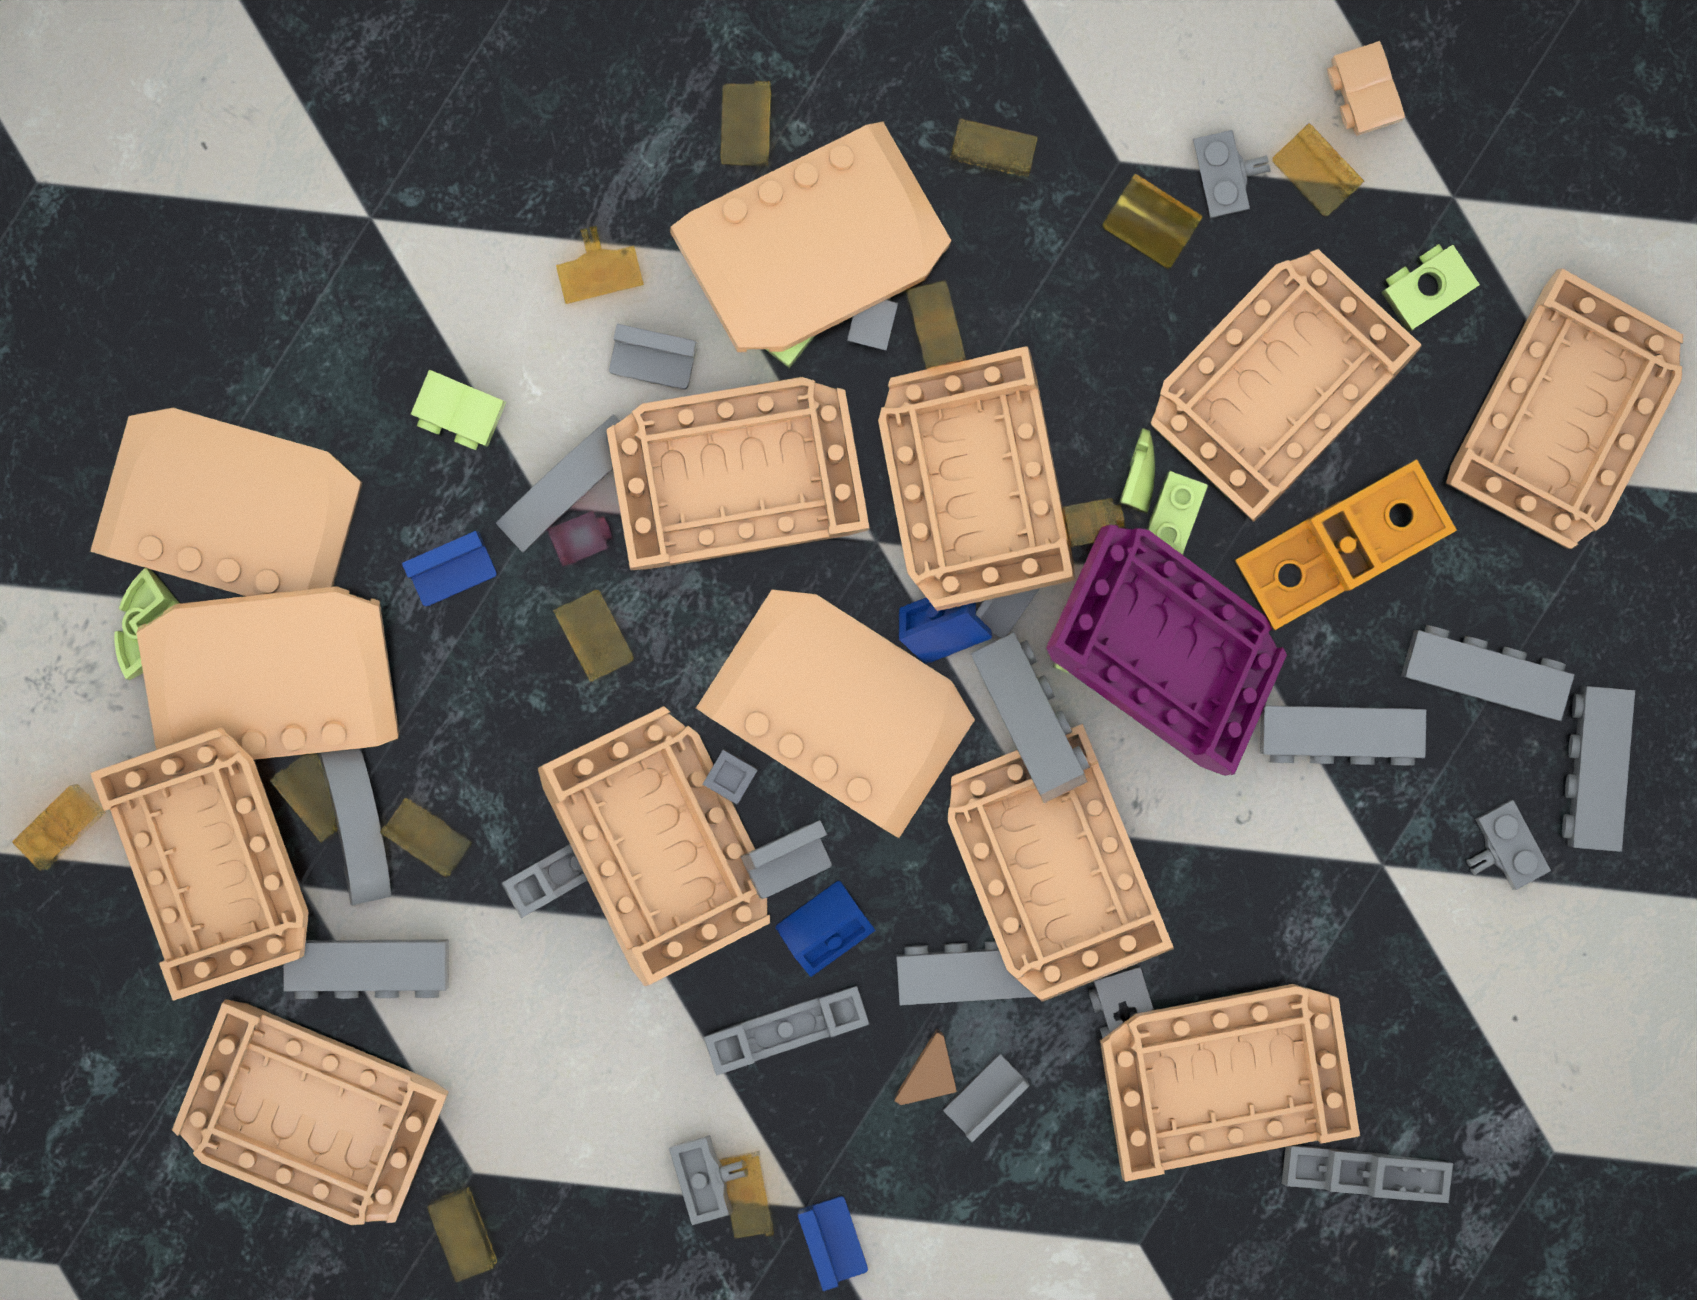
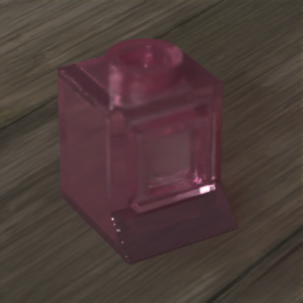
M594 511L547 529L563 567L570 566L610 549L607 540L613 538L605 517L597 518Z

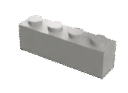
M1426 625L1424 632L1414 630L1401 677L1552 720H1562L1575 675L1564 672L1566 664L1547 658H1542L1541 665L1525 660L1527 653L1508 647L1503 648L1502 654L1487 650V641L1469 636L1464 637L1463 643L1448 639L1450 631Z
M1013 632L972 652L971 655L1043 802L1046 803L1087 783L1083 771L1090 768L1080 746L1072 749L1066 735L1071 733L1072 730L1062 710L1054 713L1048 701L1055 696L1046 677L1043 675L1037 678L1031 667L1037 660L1028 641L1019 643Z
M1580 686V694H1574L1572 717L1578 718L1577 734H1571L1569 740V758L1575 759L1573 774L1567 775L1565 796L1566 798H1571L1570 814H1564L1562 822V837L1568 838L1567 846L1622 852L1635 690Z
M1265 705L1261 713L1260 754L1270 755V762L1294 763V755L1310 756V763L1334 764V756H1350V764L1375 765V757H1391V765L1412 766L1415 765V758H1425L1427 709Z
M449 939L306 940L304 956L298 960L283 964L284 992L294 991V998L296 999L319 998L318 991H334V998L339 999L359 998V991H375V998H399V991H415V998H438L439 991H445L449 988Z
M996 941L984 942L985 949L969 950L968 943L944 944L945 951L928 952V945L904 947V954H896L900 1005L1036 996L1007 971Z

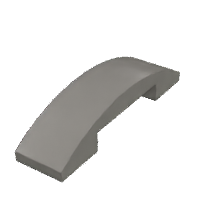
M614 414L565 456L496 522L499 528L523 553L610 471H613L606 430L620 422Z
M361 748L321 752L319 757L325 785L329 787L345 862L343 869L351 905L391 897L389 872L379 817Z
M569 844L501 884L520 918H523L586 882L587 878Z
M854 986L733 1025L704 1036V1040L717 1076L753 1064L760 1059L829 1036L834 1037L869 1025L858 988Z

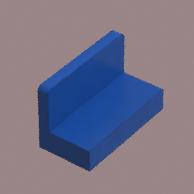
M479 531L469 533L402 563L407 577L412 579L424 606L435 604L497 576L496 569Z
M923 598L899 608V640L925 664L992 638V630L976 615V603L937 611L927 598Z
M841 881L832 884L776 925V930L792 955L810 977L876 931Z
M838 1196L798 1210V1218L823 1291L838 1287L840 1281L868 1271V1266L844 1196Z

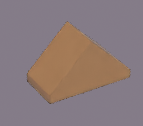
M938 1029L931 1036L895 1094L894 1101L900 1105L957 1092L944 1035Z

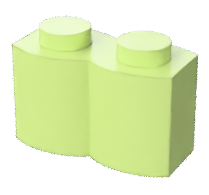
M429 370L411 415L420 418L417 423L418 427L438 435L441 429L444 428L456 433L454 442L476 450L479 443L488 447L506 402Z

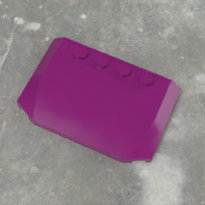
M1117 525L1101 527L1046 646L1052 661L1197 765L1223 776L1235 775L1287 656L1284 648H1277L1270 636L1269 631L1272 627L1266 616L1150 530L1118 528Z

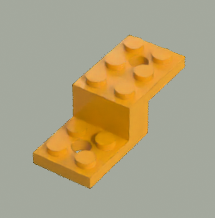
M1414 460L1234 561L1272 629L1276 630L1340 593L1354 589L1457 530L1418 460ZM1397 503L1407 505L1412 513L1411 521L1404 527L1395 526L1389 517L1391 508ZM1285 564H1294L1300 570V581L1294 587H1286L1279 581V570Z

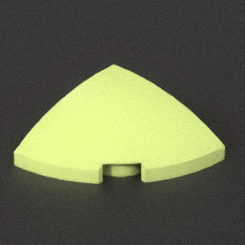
M1142 428L1119 503L1133 507V510L1148 514L1154 489L1155 453L1150 430Z
M144 568L132 581L119 606V609L126 612L122 620L123 632H114V642L120 669L127 680L143 674L137 639L138 627L145 623L147 625L161 616L171 606L180 604L159 577L149 568Z

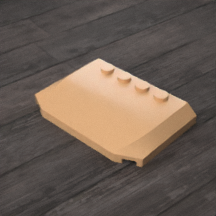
M884 122L865 125L689 212L670 227L672 237L737 352H747V349H769V352H783L925 281L934 265L951 244L949 235Z
M1317 249L1300 258L1276 264L1164 380L1151 426L1254 522L1271 507L1393 380L1419 351L1422 344Z
M1557 269L1544 286L1455 456L1446 484L1567 549H1572L1578 545V541L1592 531H1597L1608 522L1682 380L1680 344H1683V334L1565 269Z
M1028 346L891 377L888 384V396L885 406L881 408L878 422L907 573L934 608L940 611L1076 580L1036 372Z
M799 377L643 403L634 409L630 415L606 430L630 570L654 569L844 537L868 531L870 528L846 392L843 389H834L815 383L814 380Z
M176 408L131 415L127 420L90 552L243 596L333 587L363 482L354 476L330 452Z
M335 586L175 604L147 625L146 623L141 625L137 630V639L156 750L221 727L254 760L376 747L398 739L399 728L380 601L372 598L369 601L349 594V590Z
M780 590L770 591L696 707V709L898 838L902 835L975 721L951 680L817 594Z
M664 706L538 767L542 788L631 970L644 986H648L770 924V914L767 915V898H759L740 857L755 850L743 823L730 800L703 785L714 764L699 734L691 727H685L676 720Z
M1083 724L1071 728L1072 732L1067 734L1066 737L1072 749L1080 746L1090 768L1083 771L1087 783L1046 803L1043 802L1018 750L956 774L951 778L952 788L948 823L1006 969L1042 1002L1174 949Z
M222 727L90 773L103 810L110 809L164 957V960L159 964L173 1001L298 960L304 956L309 912L254 759Z
M1295 984L1278 986L1136 1013L1100 1040L1121 1175L1125 1182L1162 1175L1164 1170L1313 1141H1318L1322 1144L1360 1136L1339 998Z
M225 999L172 1131L177 1136L181 1135L194 1150L193 1154L202 1164L349 1225L365 1224V1222L373 1221L394 1223L400 1214L449 1092L433 1080L247 1003Z

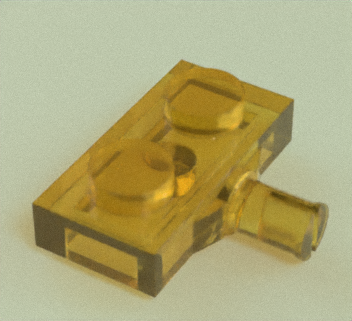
M597 226L589 227L593 243L590 241L588 229H581L580 232L586 253L576 260L556 265L565 304L644 285L635 246L617 250L602 249Z

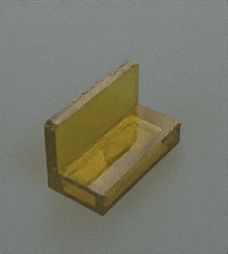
M754 81V85L725 84L723 86L721 163L723 165L769 166L771 81Z
M959 118L950 159L1028 177L1038 137Z
M1310 123L1272 158V162L1325 217L1333 212L1365 182Z
M1134 174L1103 223V228L1164 267L1171 268L1203 216L1139 175Z
M594 590L571 603H566L553 610L590 682L634 660V656L599 590Z
M316 753L303 754L288 768L281 770L270 779L271 783L320 842L326 841L338 831L329 787L325 785L320 758Z
M407 797L403 800L388 824L384 825L380 831L382 835L446 878L453 873L473 843Z
M760 1151L720 1158L722 1166L741 1160L746 1162L747 1166L733 1172L748 1168V1177L727 1181V1193L733 1210L730 1216L735 1239L764 1233L766 1237L774 1235L775 1229Z

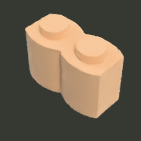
M1380 41L1333 56L1331 59L1332 67L1327 68V73L1333 90H1340L1344 98L1345 105L1340 106V113L1346 129L1353 128L1355 135L1359 136L1403 121L1405 115Z

